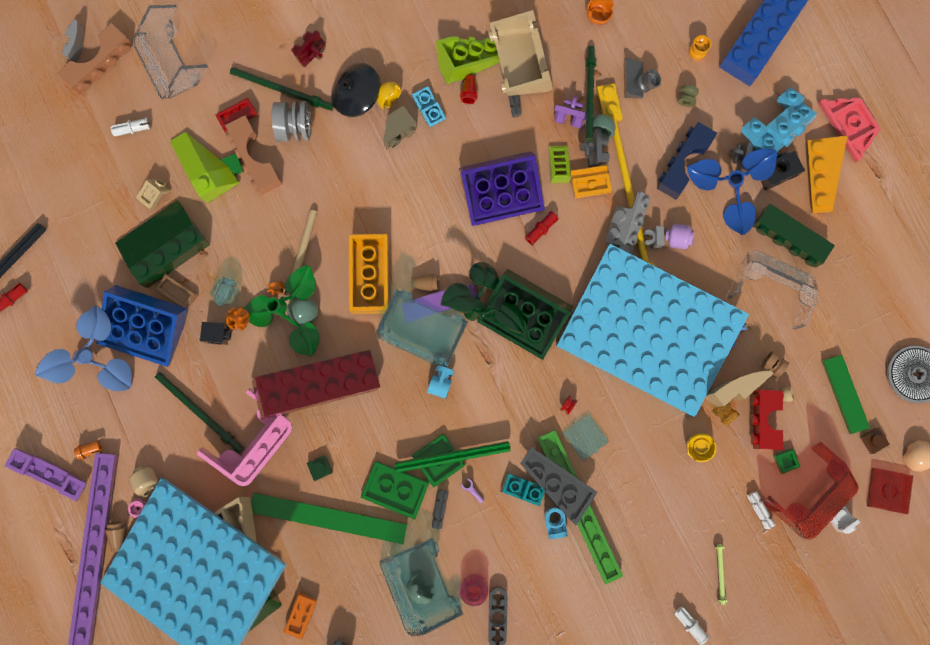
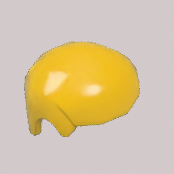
M392 81L381 84L376 102L383 110H385L384 107L391 108V103L400 97V86Z
M696 433L690 436L686 444L687 454L696 462H707L717 452L715 440L706 433Z

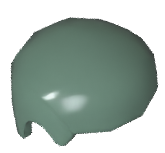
M606 114L595 115L593 132L595 129H601V133L608 135L609 138L614 136L616 130L614 120Z
M295 297L290 300L287 306L288 316L299 325H303L306 322L312 323L318 316L319 307L312 298L300 300Z
M416 572L408 580L406 585L407 593L415 603L427 605L435 596V593H431L434 584L424 573Z

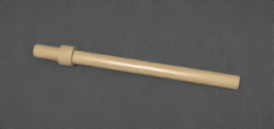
M315 210L309 211L293 272L302 267L317 215ZM287 292L283 297L291 296L292 294ZM286 300V301H285L286 304H287V306H288L290 300Z

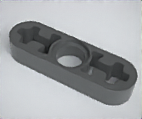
M494 587L489 593L488 640L490 645H505L507 640V593L502 587ZM497 591L504 595V598H500V606L504 605V609L500 607L492 608V605L496 606V599L492 597L496 595ZM501 612L504 616L503 620L500 623L494 622L492 620L493 613ZM491 626H504V629L499 628L500 637H503V639L499 640V643H495V639H492L496 635V629H491Z

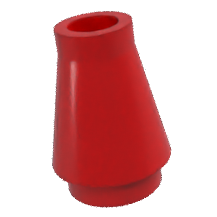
M473 75L465 76L460 92V98L464 104H474L478 98L476 77Z

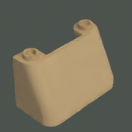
M527 11L491 22V30L488 33L490 41H494L504 77V82H501L503 93H507L508 96L552 91L551 78L534 11Z

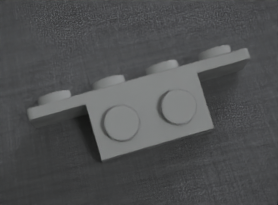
M638 191L632 209L616 206L605 239L606 243L620 246V249L632 254L638 240L640 227L643 225L646 209L649 206V195Z

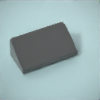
M629 58L625 59L624 98H643V93H640L635 86L636 77L643 74V62Z

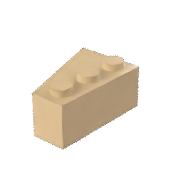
M238 497L214 512L257 543L251 497Z

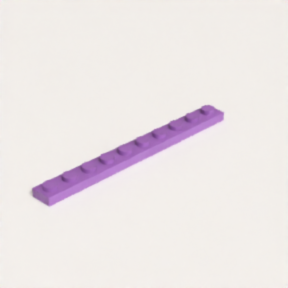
M95 453L68 645H92L107 536L105 529L107 528L106 524L109 522L118 455Z

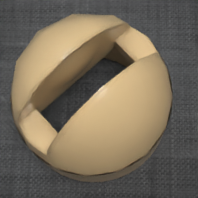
M792 386L782 387L779 390L783 391L784 402L794 401Z

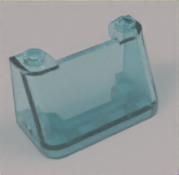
M397 289L376 330L377 337L433 365L448 368L468 321L459 314L448 317L415 302L411 292Z
M433 538L380 560V567L406 632L410 636H423L463 615L461 601L452 595L449 596L436 564L435 558L438 557L439 546ZM416 572L424 573L434 584L431 593H435V596L427 605L415 603L407 593V582Z

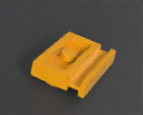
M607 165L570 171L574 199L612 192Z

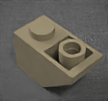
M404 105L388 115L383 139L386 149L396 147L401 142L400 140L405 137H411L417 130L415 120Z

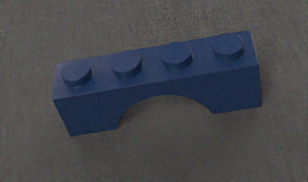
M700 122L695 127L691 126L685 135L688 137L685 142L681 141L676 149L679 152L676 158L672 156L667 166L669 169L667 173L663 171L659 177L658 182L660 184L657 189L676 200L690 180L684 170L685 158L692 154H704L718 133Z

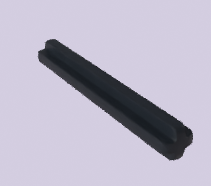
M36 223L0 260V278L46 231L42 224Z

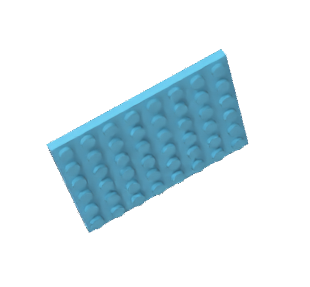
M609 244L556 346L695 417L749 314Z
M161 478L100 583L180 645H241L287 564L167 479Z

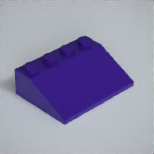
M531 151L459 167L472 226L545 210L536 157Z

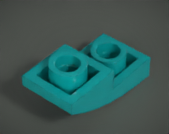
M509 473L506 474L500 492L540 506L545 493L540 485Z

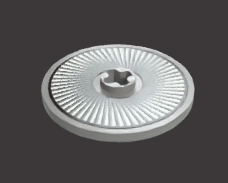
M908 346L902 348L891 357L888 363L887 378L889 385L895 394L903 400L911 403L930 401V349L926 347ZM913 372L919 373L920 376H914Z

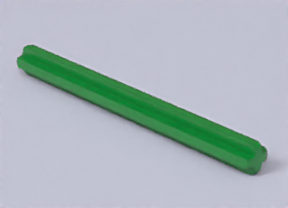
M506 441L398 461L394 465L396 472H403L509 452L511 448L510 443Z

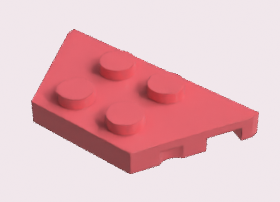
M841 98L832 101L820 100L818 104L839 137L847 136L845 147L855 163L858 162L881 128L861 98L849 100Z

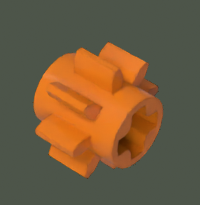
M234 306L225 315L227 317L226 324L233 330L238 328L242 331L250 323L248 311L241 307L237 309Z

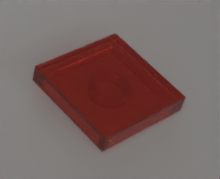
M872 468L867 506L908 515L913 475Z

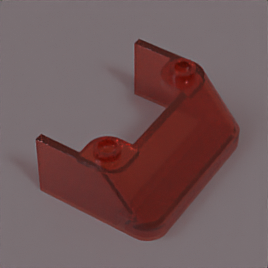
M821 441L814 445L811 450L828 463L827 473L836 482L809 510L801 503H793L785 510L771 496L762 500L773 513L805 540L817 537L859 489L858 483L848 465Z

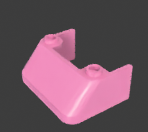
M249 388L245 393L256 400L254 390ZM258 408L257 417L265 426L241 455L234 450H226L217 458L204 447H201L196 454L236 484L246 486L253 481L291 433L292 424L284 415L261 420Z

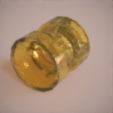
M730 402L725 406L716 407L712 410L715 416H719L724 426L732 423L740 415L736 409H732Z

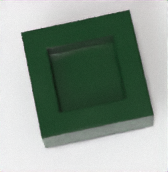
M326 455L306 463L314 481L333 473Z

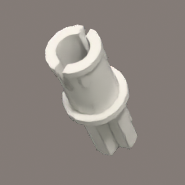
M145 117L112 125L111 133L116 137L129 133L133 135L134 132L149 130L150 124L142 125L143 123H148L149 120Z
M684 607L676 609L674 614L685 626V631L690 632L699 645L707 642L709 636L699 626L698 620H694Z

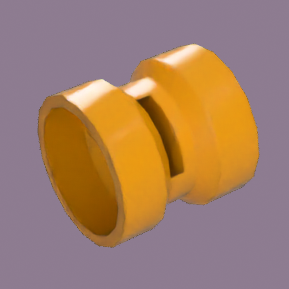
M705 35L697 36L689 48L690 57L694 60H702L711 48V40Z

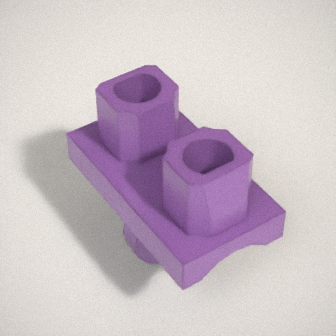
M574 95L573 100L565 99L564 104L571 106L570 108L559 105L555 106V122L564 124L566 115L574 116L571 126L576 128L582 127L586 119V113L574 110L575 107L582 109L583 103L576 102L578 96Z

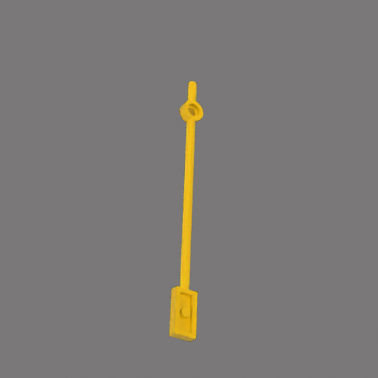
M615 83L597 86L596 92L601 114L609 115L616 125L613 139L628 205L632 209L635 197L617 121L622 120L623 116ZM640 227L637 240L640 258L657 267L654 263L649 262L642 228Z

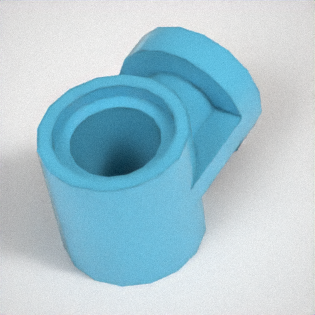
M437 365L435 371L438 372V375L432 376L427 393L446 399L452 382L448 378L453 376L455 371Z
M556 507L548 508L544 513L548 538L558 539L568 536L564 512ZM553 512L559 514V520L556 523H552L549 519L550 514Z

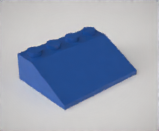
M118 285L104 291L101 309L110 320L111 331L105 340H97L96 344L169 367L184 328L187 308Z

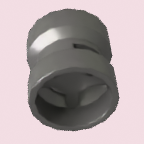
M651 69L635 79V86L640 93H646L651 89L659 87L661 84V76L655 69Z

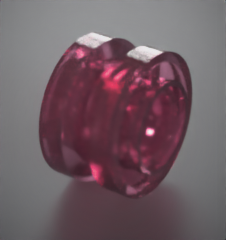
M470 574L463 579L460 587V596L464 603L469 606H479L485 602L488 596V583L483 576ZM476 586L480 591L473 594L469 591V588Z

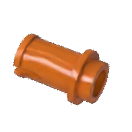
M99 440L83 446L78 445L77 448H74L76 458L82 460L86 459L87 456L103 451Z

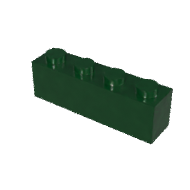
M772 204L763 209L753 225L759 234L768 236L772 239L773 243L785 247L790 254L799 256L811 267L822 265L835 246Z

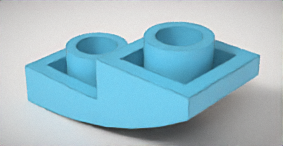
M429 86L411 95L429 128L446 119Z

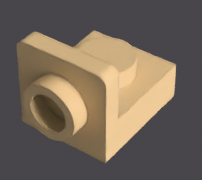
M160 179L146 180L136 198L148 209H154L162 195L168 194L170 189Z

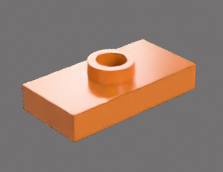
M298 593L283 632L302 640L318 599Z

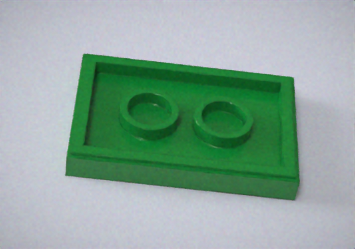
M375 461L360 498L415 520L430 482L405 472H396L395 468Z

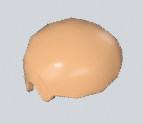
M922 440L910 443L906 447L907 451L903 456L907 467L918 472L929 469L930 444Z

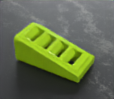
M549 146L551 183H569L568 146ZM553 151H564V154L554 155ZM564 158V161H554V159ZM555 165H564V167L555 168ZM565 171V174H555V172Z

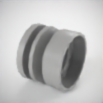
M297 101L293 102L292 110H290L287 102H273L272 127L276 142H289L292 133L296 141L301 140V134L304 141H310L312 118L307 101H301L300 108Z

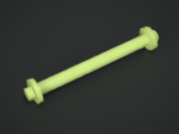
M717 544L715 549H717L720 589V599H718V602L724 605L725 602H728V599H725L722 549H725L722 544Z

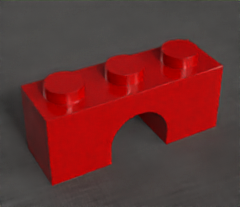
M756 390L751 396V404L753 406V413L751 415V424L753 425L751 444L753 449L783 450V430H775L768 424V415L772 411H783V391Z

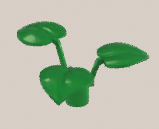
M307 265L297 269L288 277L285 290L292 294L291 296H282L278 299L261 295L252 299L243 308L248 311L250 315L249 321L254 326L266 327L270 325L273 321L272 313L280 315L296 326L297 329L293 330L289 336L290 347L295 352L312 356L319 345L318 329L309 322L300 326L285 314L287 311L286 300L294 299L295 296L300 300H305L311 297L316 289V280L312 268Z

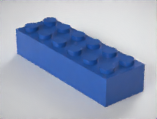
M764 0L719 68L750 87L808 0Z

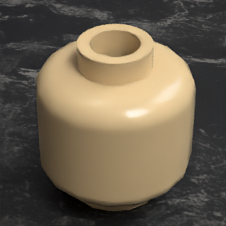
M138 467L133 470V474L129 477V483L134 493L143 497L150 496L159 482L154 470L150 467Z

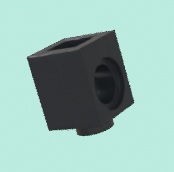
M202 322L201 342L228 345V340H231L232 331L227 324Z

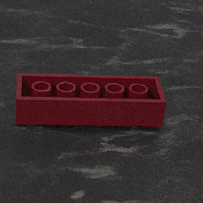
M370 350L257 376L252 380L261 420L373 392L380 388Z

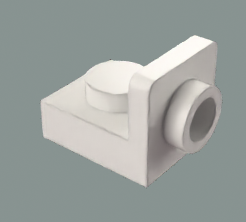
M842 501L836 502L823 512L835 530L840 533L849 534L855 531L856 526L860 523L859 519L853 518Z

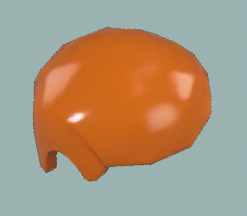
M590 0L586 7L588 20L597 25L606 24L613 16V0Z

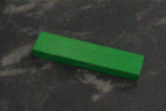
M839 355L822 361L849 434L869 429L870 426L843 356Z

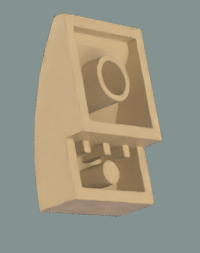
M760 371L731 379L709 391L705 399L713 408L725 406L731 400L746 399L774 373L772 371Z

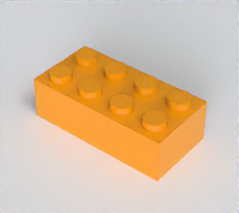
M387 234L349 235V312L351 314H390L389 238Z

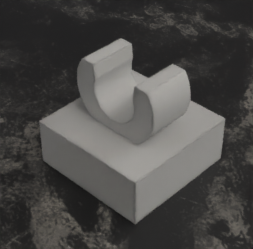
M656 226L652 230L643 232V235L651 237V240L644 241V245H651V249H659L664 246V226Z

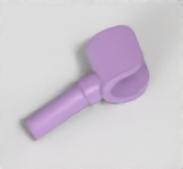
M467 478V480L471 483V486L469 488H465L464 485L461 483L462 488L465 491H469L471 494L475 496V498L480 503H482L484 499L478 494V492L474 488V483L472 482V480Z

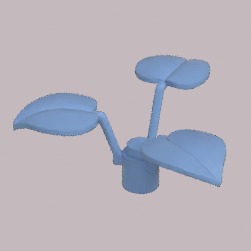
M93 306L84 312L76 323L79 335L83 338H90L88 343L82 349L74 351L71 360L67 350L56 349L49 352L39 362L35 371V376L53 383H65L75 373V367L72 363H89L103 368L98 373L97 379L104 388L112 391H125L130 389L132 385L131 368L124 360L112 359L106 366L92 360L93 354L88 347L93 343L94 339L98 341L105 340L111 331V323L107 314L98 306Z

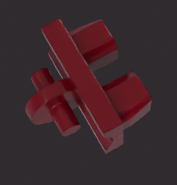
M316 30L313 33L307 31L303 36L304 43L301 46L297 44L291 49L296 59L304 68L315 57L319 60L323 57L320 51L326 43Z

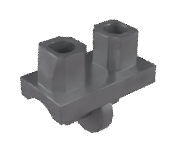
M595 129L593 141L587 142L584 138V143L579 145V150L584 151L585 157H588V167H595L598 164H605L609 161V153L602 151V147L608 145L609 136L602 134L601 129Z
M749 139L748 142H744L743 145L737 144L736 149L729 151V156L733 158L732 163L737 164L736 170L741 172H747L742 167L745 156L756 151Z

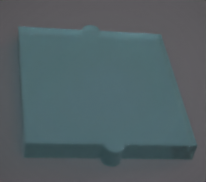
M589 414L579 422H574V425L563 433L583 461L593 453H598V450L609 442Z

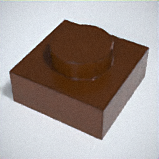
M880 427L860 437L870 454H875L890 445Z

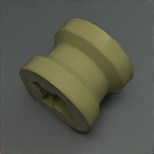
M691 85L681 86V96L678 97V104L685 107L695 106V97L699 92L698 88Z

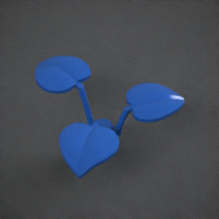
M760 149L746 155L743 159L742 167L747 172L735 170L729 176L719 177L722 173L720 164L713 159H704L687 167L688 174L695 186L705 191L715 189L717 181L728 180L729 186L736 189L737 205L732 204L726 208L724 221L729 228L740 235H745L755 223L756 209L750 202L742 204L740 202V187L744 183V176L750 174L756 181H764L770 178L775 170L777 151L773 149Z

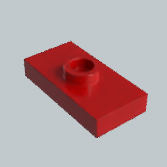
M249 98L215 114L224 132L228 131L225 126L226 124L244 115L248 120L258 115Z

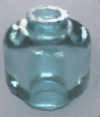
M223 276V278L216 279L210 294L216 304L224 306L234 302L239 292V287L235 280Z

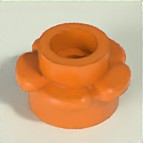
M283 281L268 284L269 290L267 292H271L272 295L282 294L285 289Z

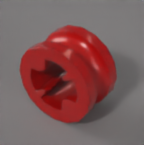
M570 395L560 408V410H565L568 415L578 401L576 399L572 400Z

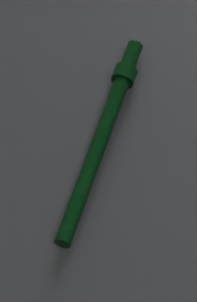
M593 45L588 46L587 58L585 59V66L587 68L585 140L587 142L593 141L594 70L597 62L595 46Z
M234 67L230 69V74L299 100L307 101L310 103V106L321 107L329 111L334 109V104L321 100V97L316 95H307Z
M161 372L155 375L154 378L221 437L220 440L225 445H230L238 454L244 450V447L234 439V436L229 431L226 432Z

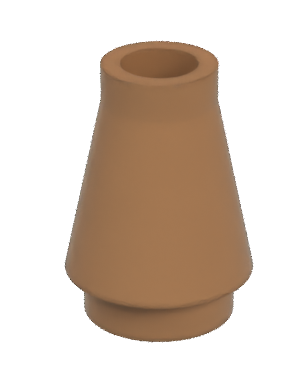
M433 273L411 278V288L429 292L439 290V275H434Z
M123 521L106 524L105 532L111 552H118L124 543L126 526H124Z

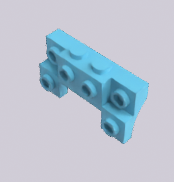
M790 87L777 99V102L785 108V111L767 126L754 117L742 127L741 133L751 141L756 150L773 149L778 152L782 147H788L796 135L799 137L806 127L814 121L817 113L803 103L804 96Z

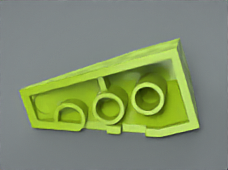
M452 36L436 41L439 70L447 84L463 80L466 75H474L500 63L495 42H491L490 38L475 40V37L459 39L458 36Z
M187 132L170 141L190 182L199 197L205 202H211L239 184L230 168Z

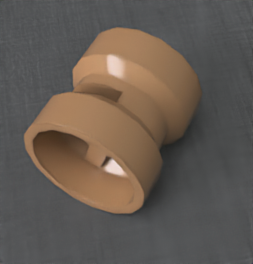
M771 351L761 363V367L772 371L773 375L777 378L784 373L789 365L788 361L780 359L774 351Z

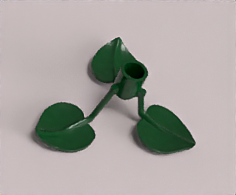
M475 263L469 270L471 280L475 284L482 286L475 300L474 295H470L469 288L460 283L450 285L444 292L441 305L464 313L466 319L475 321L479 315L483 317L485 314L495 311L493 316L499 325L510 331L523 333V315L515 305L503 303L500 308L495 306L484 311V304L479 299L485 287L493 290L499 282L496 270L489 264Z

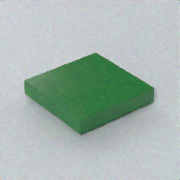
M443 433L414 453L412 457L420 458L456 450ZM457 461L420 469L434 488L463 468L465 463Z

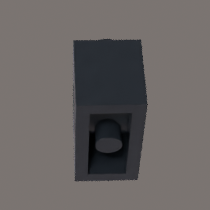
M785 151L779 154L776 159L774 173L770 178L761 181L766 191L802 174L805 169L796 152L788 153ZM776 166L780 167L782 172H779Z

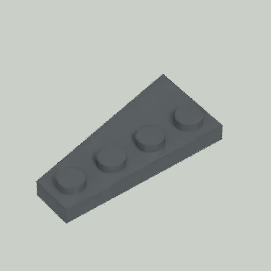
M530 447L520 464L576 526L598 492Z

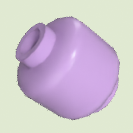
M673 224L671 229L666 231L665 241H669L671 248L687 249L689 245L693 244L694 230H691L689 225Z

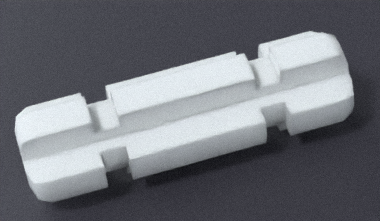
M754 491L748 494L747 498L750 503H753L752 506L759 519L762 520L761 523L764 528L770 529L774 527L775 522L773 518L769 517L770 513L764 502L760 501L759 493Z

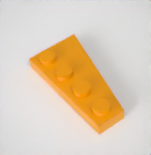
M847 136L807 141L812 214L833 212Z

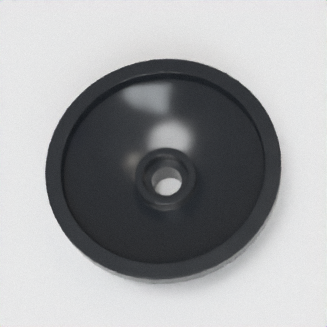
M356 63L346 67L337 76L332 87L331 99L334 108L340 114L346 117H358L373 107L378 99L381 86L380 77L376 70L368 64Z

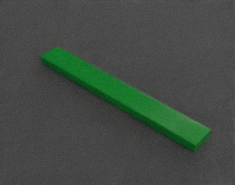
M253 493L251 501L253 514L404 544L408 525L405 523L259 493Z

